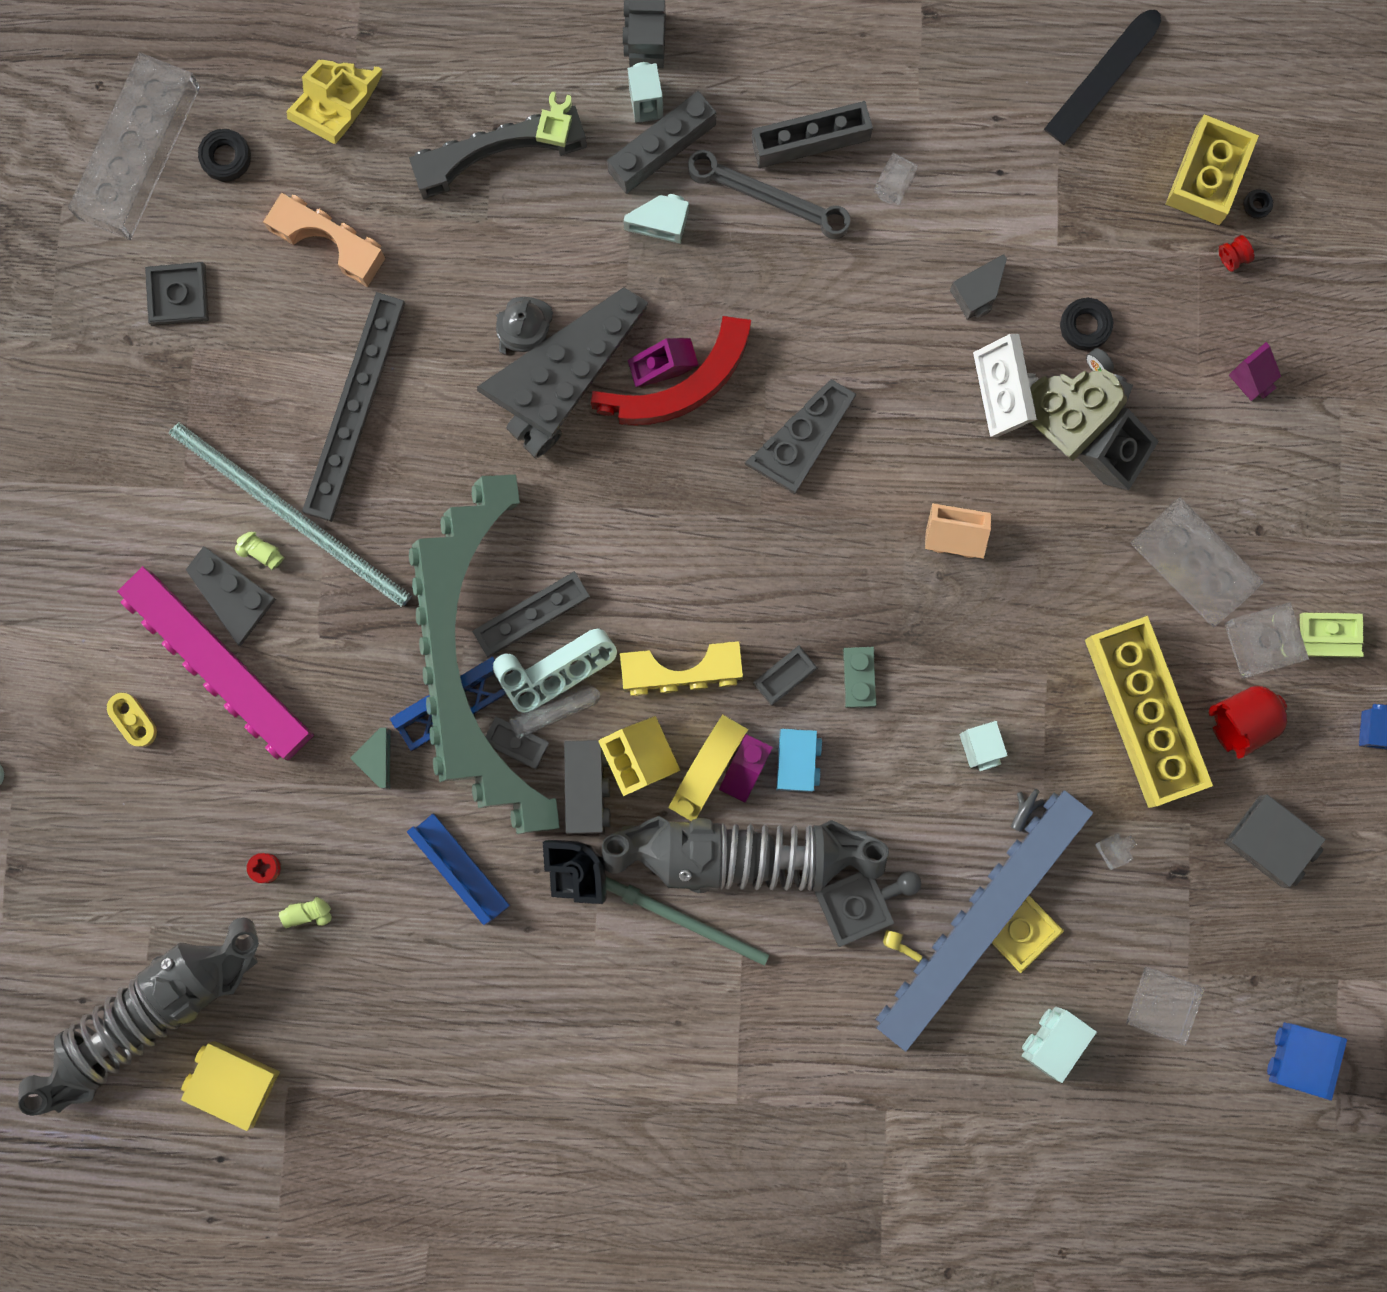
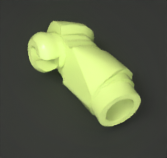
M247 532L237 539L238 544L235 546V551L241 557L251 555L271 570L277 568L284 560V557L278 551V547L258 538L256 532Z
M315 897L312 902L289 904L285 910L279 912L280 920L286 929L291 926L294 927L311 922L314 919L318 925L323 926L332 919L329 913L331 910L329 904L318 897Z

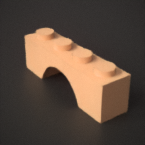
M281 193L263 221L267 229L292 245L312 236H320L333 241L339 249L338 266L342 273L368 287L385 260V256L380 249L381 245L369 237H366L365 240L356 235L357 232L345 223H341L340 226L331 221V216L324 211L309 209L306 207L307 203L298 196L292 195L288 197Z

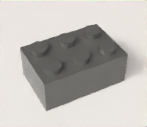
M598 740L564 741L566 833L569 835L605 834V827H611V812L609 808H605V797H610V779L604 778V767H610Z

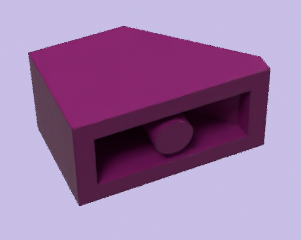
M665 338L628 360L635 387H642L678 377L699 366L691 338Z
M1265 342L1243 360L1229 374V377L1249 400L1253 401L1259 395L1264 399L1277 388L1274 382L1281 377L1271 347Z
M745 734L719 790L746 803L773 747Z

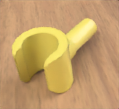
M889 930L886 931L883 940L886 947L898 950L901 953L903 952L917 962H920L922 955L906 945L900 944L903 934Z

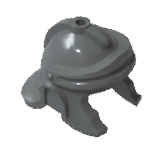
M516 297L511 299L507 303L506 310L496 315V332L500 340L499 352L506 355V347L516 352H527L547 339L549 324L552 321L553 312L551 307L547 303L532 297Z

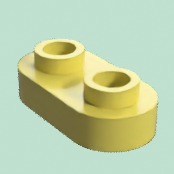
M117 693L109 699L107 713L127 742L137 747H146L153 743L157 735L156 726L138 700L127 693ZM127 703L129 711L126 714H122L121 706ZM141 727H144L146 729V735L140 738L138 736V730Z

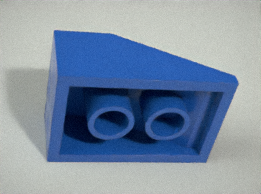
M1284 1022L1283 1027H1280L1276 1033L1275 1045H1277L1275 1057H1272L1268 1064L1267 1073L1270 1075L1269 1081L1332 1101L1347 1039Z

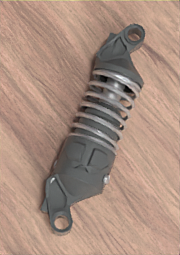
M657 816L639 826H622V831L607 836L602 843V861L606 871L616 874L625 871L628 866L639 860L653 871L668 888L690 889V891L695 893H704L710 889H719V887L721 889L724 887L729 889L732 883L738 884V887L742 890L747 884H752L758 890L763 881H766L767 887L773 890L777 885L779 876L782 888L786 891L791 887L793 877L796 887L800 891L805 887L809 891H821L835 875L848 865L855 867L866 878L877 879L881 877L885 872L889 850L885 843L867 836L866 831H850L842 824L833 820H829L822 825H813V827L809 825L806 828L805 846H798V828L794 825L791 828V846L783 845V827L781 825L777 827L775 845L773 837L768 833V826L766 824L762 827V833H756L751 824L747 827V830H740L737 824L733 826V829H726L723 823L721 825L720 823H713L706 818H697L692 820V822H669ZM785 869L788 870L787 881L785 877ZM799 870H803L802 880H800Z
M244 917L233 920L229 925L223 946H196L178 943L164 955L154 958L151 965L136 975L135 979H131L129 988H119L117 997L111 996L106 998L105 1006H95L93 1014L83 1015L80 1024H71L69 1029H65L56 1035L54 1039L52 1074L48 1077L28 1076L19 1084L18 1104L21 1112L30 1116L44 1114L53 1110L60 1113L70 1104L92 1101L97 1089L107 1082V1071L119 1073V1062L131 1064L130 1052L135 1055H143V1043L147 1046H155V1038L157 1036L167 1037V1028L177 1029L183 1024L195 1020L198 1013L217 998L234 994L241 983L243 974L258 963L254 955L259 942L253 921ZM240 935H249L245 939H237ZM99 1011H104L103 1020L98 1017ZM87 1020H93L97 1032L86 1026ZM75 1029H81L82 1034L75 1031ZM118 1046L121 1047L126 1058L116 1050ZM106 1055L110 1057L114 1068L103 1059ZM37 1094L38 1096L30 1097L28 1095Z

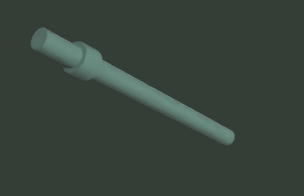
M606 876V890L622 897V901L630 905L635 903L765 966L769 954L640 893V889L630 884L625 886Z

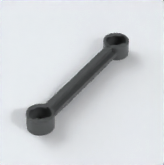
M698 150L689 158L688 172L691 179L697 183L705 184L713 180L820 225L822 233L830 239L842 238L848 232L850 215L841 206H831L825 209L718 164L714 154L707 150ZM699 159H707L711 162L713 170L706 175H700L694 166V162ZM832 214L840 215L845 219L844 224L846 226L842 230L833 231L827 222V217Z

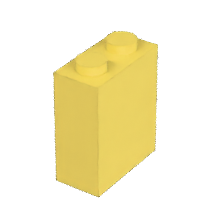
M656 716L625 727L598 740L623 796L681 771Z
M216 1041L208 1043L207 1046L203 1045L195 1058V1062L198 1065L194 1073H189L182 1085L181 1090L184 1091L181 1100L245 1131L254 1128L280 1071Z

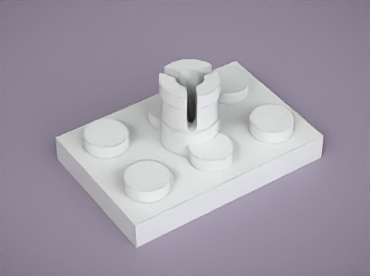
M1009 334L973 352L990 437L1004 435L1037 420L1030 387L1038 380V377H1035L1034 373H1027L1019 334Z

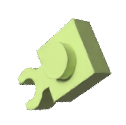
M552 91L549 96L551 111L542 109L536 141L565 147L572 121L571 116L565 113L572 106L571 96L567 95L566 101L563 104H557L555 102L556 92Z

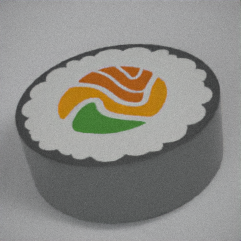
M1095 348L1086 355L1087 363L1092 371H1101V369L1111 373L1114 371V364L1111 358L1103 350Z

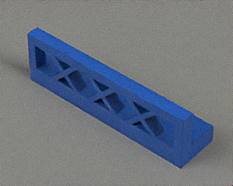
M494 657L489 658L460 676L464 692L469 691L478 694L475 705L470 708L473 714L507 695L504 689L494 694L483 691L486 679L495 674L493 671ZM480 683L479 690L473 689L474 686ZM429 695L389 718L394 728L400 732L410 751L430 741L429 731L430 727L433 726L432 715H429L428 721L421 719L428 715L426 699L430 697ZM482 695L489 696L488 698L481 701ZM415 721L427 724L424 736L413 742L405 728Z
M434 813L417 827L413 826L407 831L408 835L483 925H488L510 906Z

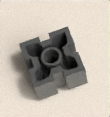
M624 0V57H629L630 67L640 62H648L650 64L657 63V68H664L665 0Z

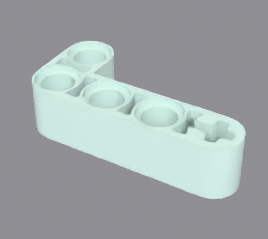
M593 629L524 670L514 655H500L493 663V671L515 708L520 712L528 713L610 664L617 655V649L604 630ZM514 670L512 673L505 675L508 671Z

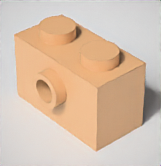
M932 503L926 529L925 549L933 550L937 553L946 552L962 555L967 558L976 557L984 559L991 531V513Z

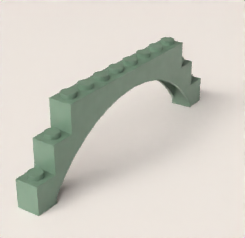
M516 474L481 476L472 486L473 503H477V506L450 507L443 514L444 516L441 517L440 521L442 534H446V537L418 539L412 544V548L409 549L410 565L415 567L416 576L412 580L414 595H418L419 607L416 608V621L422 627L423 636L419 639V648L421 655H425L426 667H423V681L429 687L430 696L426 699V708L428 715H432L433 727H430V741L432 745H435L437 756L433 759V769L435 775H439V782L475 779V784L472 785V796L474 801L478 802V808L513 805L514 810H511L510 818L512 827L516 828V834L555 830L560 828L556 798L547 799L527 785L494 751L482 733L469 707L461 683L456 658L455 624L462 582L471 558L490 527L505 510H512L520 503Z

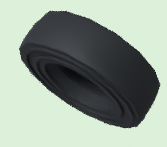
M217 129L209 132L202 139L198 147V160L202 169L211 178L221 182H228L240 178L248 170L251 163V151L247 141L238 132L230 129ZM223 145L231 146L235 150L234 160L227 165L217 164L214 160L216 149Z
M1087 297L1077 299L1067 306L1061 316L1060 329L1063 338L1069 345L1075 349L1088 351L1100 347L1107 341L1112 333L1114 322L1111 311L1104 303L1098 299ZM1081 314L1092 315L1097 320V330L1089 335L1082 334L1076 328L1077 317Z

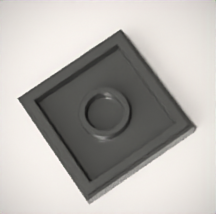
M204 262L145 267L148 323L151 326L209 321L206 266Z

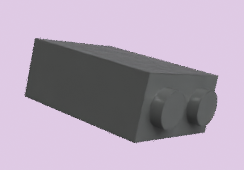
M1266 794L1258 796L1224 843L1280 887H1291L1292 885L1296 886L1303 879L1306 873L1303 869L1309 861L1314 862L1323 852L1321 845L1326 839Z

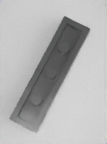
M574 571L472 632L489 658L588 600L590 596Z

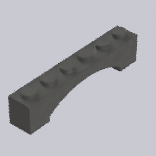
M571 106L570 110L565 113L570 115L572 119L565 147L536 141L541 115L534 114L517 124L506 123L499 126L497 130L488 133L483 131L471 135L469 139L460 142L452 140L443 144L441 148L434 150L423 149L416 152L415 156L409 157L422 198L426 199L450 191V183L462 171L477 161L501 151L523 147H541L557 150L560 156L587 148L586 136L576 106Z

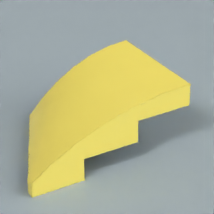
M318 60L302 76L303 94L287 110V119L336 144L353 124L371 97L382 76V69L375 66L373 70L358 69L351 63L339 64L333 61Z

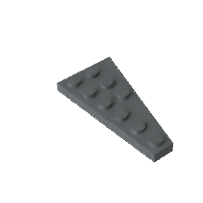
M623 287L477 386V392L552 439L647 309L648 302Z

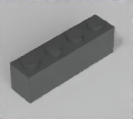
M699 91L695 92L607 160L608 173L627 194L716 125V111Z
M862 101L752 129L751 142L758 168H763L870 141L873 127L866 102Z

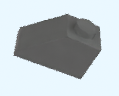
M1004 254L953 282L950 292L967 320L973 316H976L977 319L981 318L992 310L991 306L997 297L1007 260Z

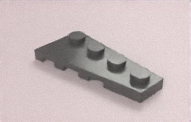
M830 379L798 413L792 416L773 437L767 440L745 462V465L791 493L796 494L854 400L856 393Z

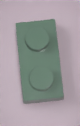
M874 647L843 648L845 708L876 707Z

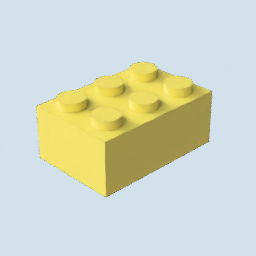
M1204 114L1194 130L1165 205L1220 225L1230 211L1259 135Z

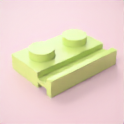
M1301 613L1300 643L1302 652H1300V657H1364L1362 652L1363 614Z

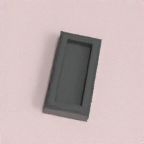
M798 645L756 679L753 684L772 706L817 670L818 667Z

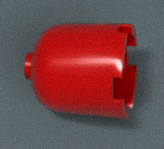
M1258 685L1214 704L1208 712L1209 716H1214L1217 725L1212 727L1218 741L1227 752L1234 750L1238 759L1249 755L1284 733L1287 725V704L1285 700L1269 688Z

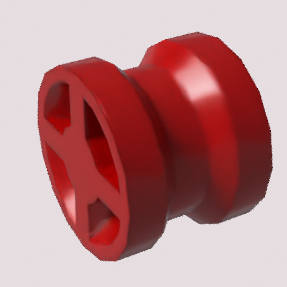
M1243 235L1236 237L1230 244L1224 243L1219 246L1218 251L1221 261L1230 272L1237 270L1240 264H1249L1255 259L1252 245Z
M258 853L252 856L247 863V874L249 878L257 883H271L279 877L281 872L279 859L269 853Z

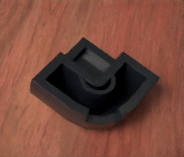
M543 841L544 871L550 872L551 897L573 898L575 903L603 904L607 899L605 867L601 855L591 845L579 841Z

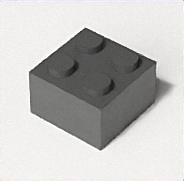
M1122 408L1117 417L1077 458L1103 484L1130 490L1159 441L1128 408Z

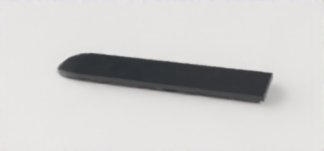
M1147 10L1132 21L1044 128L1048 134L1061 144H1066L1153 38L1161 23V14L1157 10Z

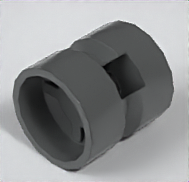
M517 416L510 420L506 428L518 441L524 440L523 447L535 459L550 450L562 435V431L558 429L551 439Z

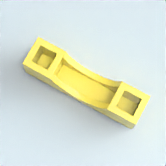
M739 641L709 644L703 660L697 666L685 671H673L661 666L654 659L650 650L620 653L624 692L630 691V696L647 695L648 689L660 688V693L677 692L678 686L687 685L690 686V690H701L708 688L707 683L719 682V687L736 686L737 680L743 679Z

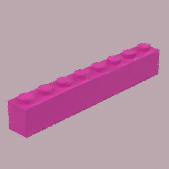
M142 566L117 591L124 598L120 603L132 614L137 611L144 618L141 624L151 634L159 633L164 639L161 644L172 655L175 656L178 653L185 660L182 665L193 676L199 674L206 681L203 686L214 697L219 694L226 701L223 706L235 718L240 715L247 722L244 727L256 739L261 736L268 743L265 749L278 760L282 757L289 761L314 736L150 570Z

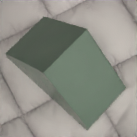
M379 728L350 759L379 788L390 789L391 730Z

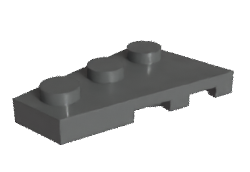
M204 546L186 568V571L238 646L243 644L276 600Z

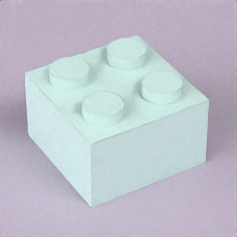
M1055 1006L1053 1011L1048 1009L1039 1022L1042 1027L1037 1034H1031L1022 1046L1024 1053L1021 1057L1052 1079L1063 1083L1097 1032L1067 1010Z

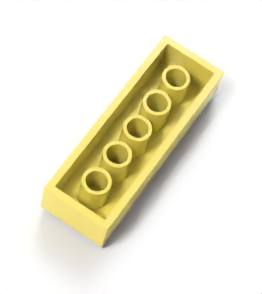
M1148 616L1085 639L1148 808L1156 807L1212 787L1213 784Z

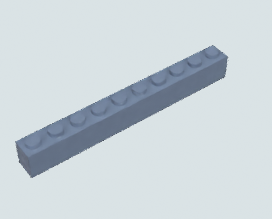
M1065 790L1059 795L1054 792L1043 805L1047 809L1041 818L1035 816L1025 828L1028 835L1022 842L1017 839L1006 852L1010 856L1003 866L998 863L987 876L991 879V882L985 889L980 886L969 899L973 903L966 913L961 910L950 923L954 927L948 936L942 934L932 946L935 953L929 960L923 958L913 970L917 974L910 984L905 981L894 994L898 998L891 1008L886 1005L875 1018L879 1022L876 1028L905 1052L1092 816L1093 812Z

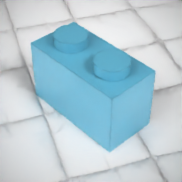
M780 729L776 790L813 792L814 786L820 785V768H815L816 756H821L822 738H817V731Z

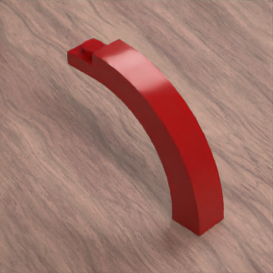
M722 316L720 332L711 353L704 363L681 383L667 390L647 395L632 396L592 391V409L597 410L598 414L607 416L614 415V412L619 413L618 419L621 425H651L666 422L695 410L717 394L735 372L748 343L752 320Z

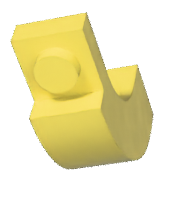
M722 714L692 763L668 808L690 821L697 819L748 729Z

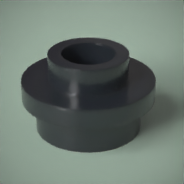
M1253 190L1244 199V210L1253 218H1264L1273 209L1272 196L1265 190ZM1254 201L1260 202L1261 205H1262V208H1261V209L1256 208V207L1253 205V202H1254Z

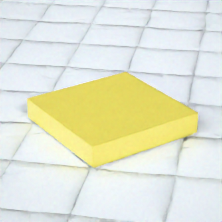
M1028 896L991 944L1019 973H1022L1064 931Z

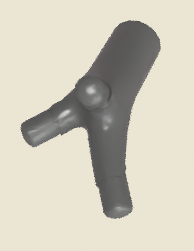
M1034 789L1026 801L1022 792L1017 793L1019 809L1010 826L1011 828L1021 832L1031 813L1037 807L1044 805L1043 799L1035 801L1039 794L1038 789Z

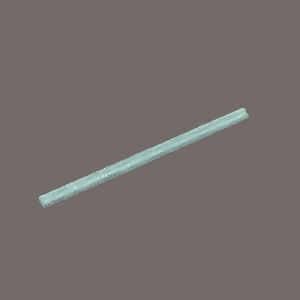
M180 422L170 429L169 435L174 436V439L183 443L182 445H186L185 447L191 449L192 452L194 451V454L197 453V456L206 460L205 462H209L208 464H211L217 471L229 477L228 479H232V482L246 490L247 493L249 492L250 495L252 494V497L255 496V499L260 501V503L266 505L267 508L269 507L270 510L272 509V512L281 516L280 518H284L283 520L292 525V527H295V529H298V531H301L302 534L307 535V538L310 537V540L315 542V544H318L327 553L336 557L338 561L350 568V570H353L362 579L371 583L370 585L397 603V605L402 607L410 600L411 596L409 597V593L406 595V590L403 592V588L401 590L400 586L397 588L398 584L394 586L395 582L391 584L392 580L388 581L389 578L385 579L386 576L382 577L383 573L379 575L380 571L377 573V569L375 571L374 567L371 569V564L368 566V562L365 564V560L362 562V558L360 560L359 556L356 558L357 554L353 555L354 552L350 553L351 550L345 545L342 547V543L339 545V541L336 543V538L333 540V536L330 538V534L328 536L327 532L324 534L325 531H321L322 528L318 529L319 526L315 527L316 523L302 515L301 512L299 513L298 510L296 511L295 508L293 509V506L290 507V504L287 505V502L284 503V500L281 501V497L278 499V495L275 497V493L270 492L266 486L264 487L263 484L258 483V480L247 474L246 471L244 472L243 469L241 470L240 467L238 468V465L224 457L223 454L221 455L220 452L215 451L213 447L204 442L203 439L201 440L200 437L188 430Z

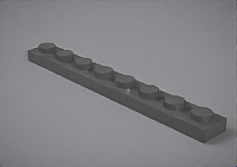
M378 292L375 294L302 510L304 514L330 522L333 521L405 306L404 300Z

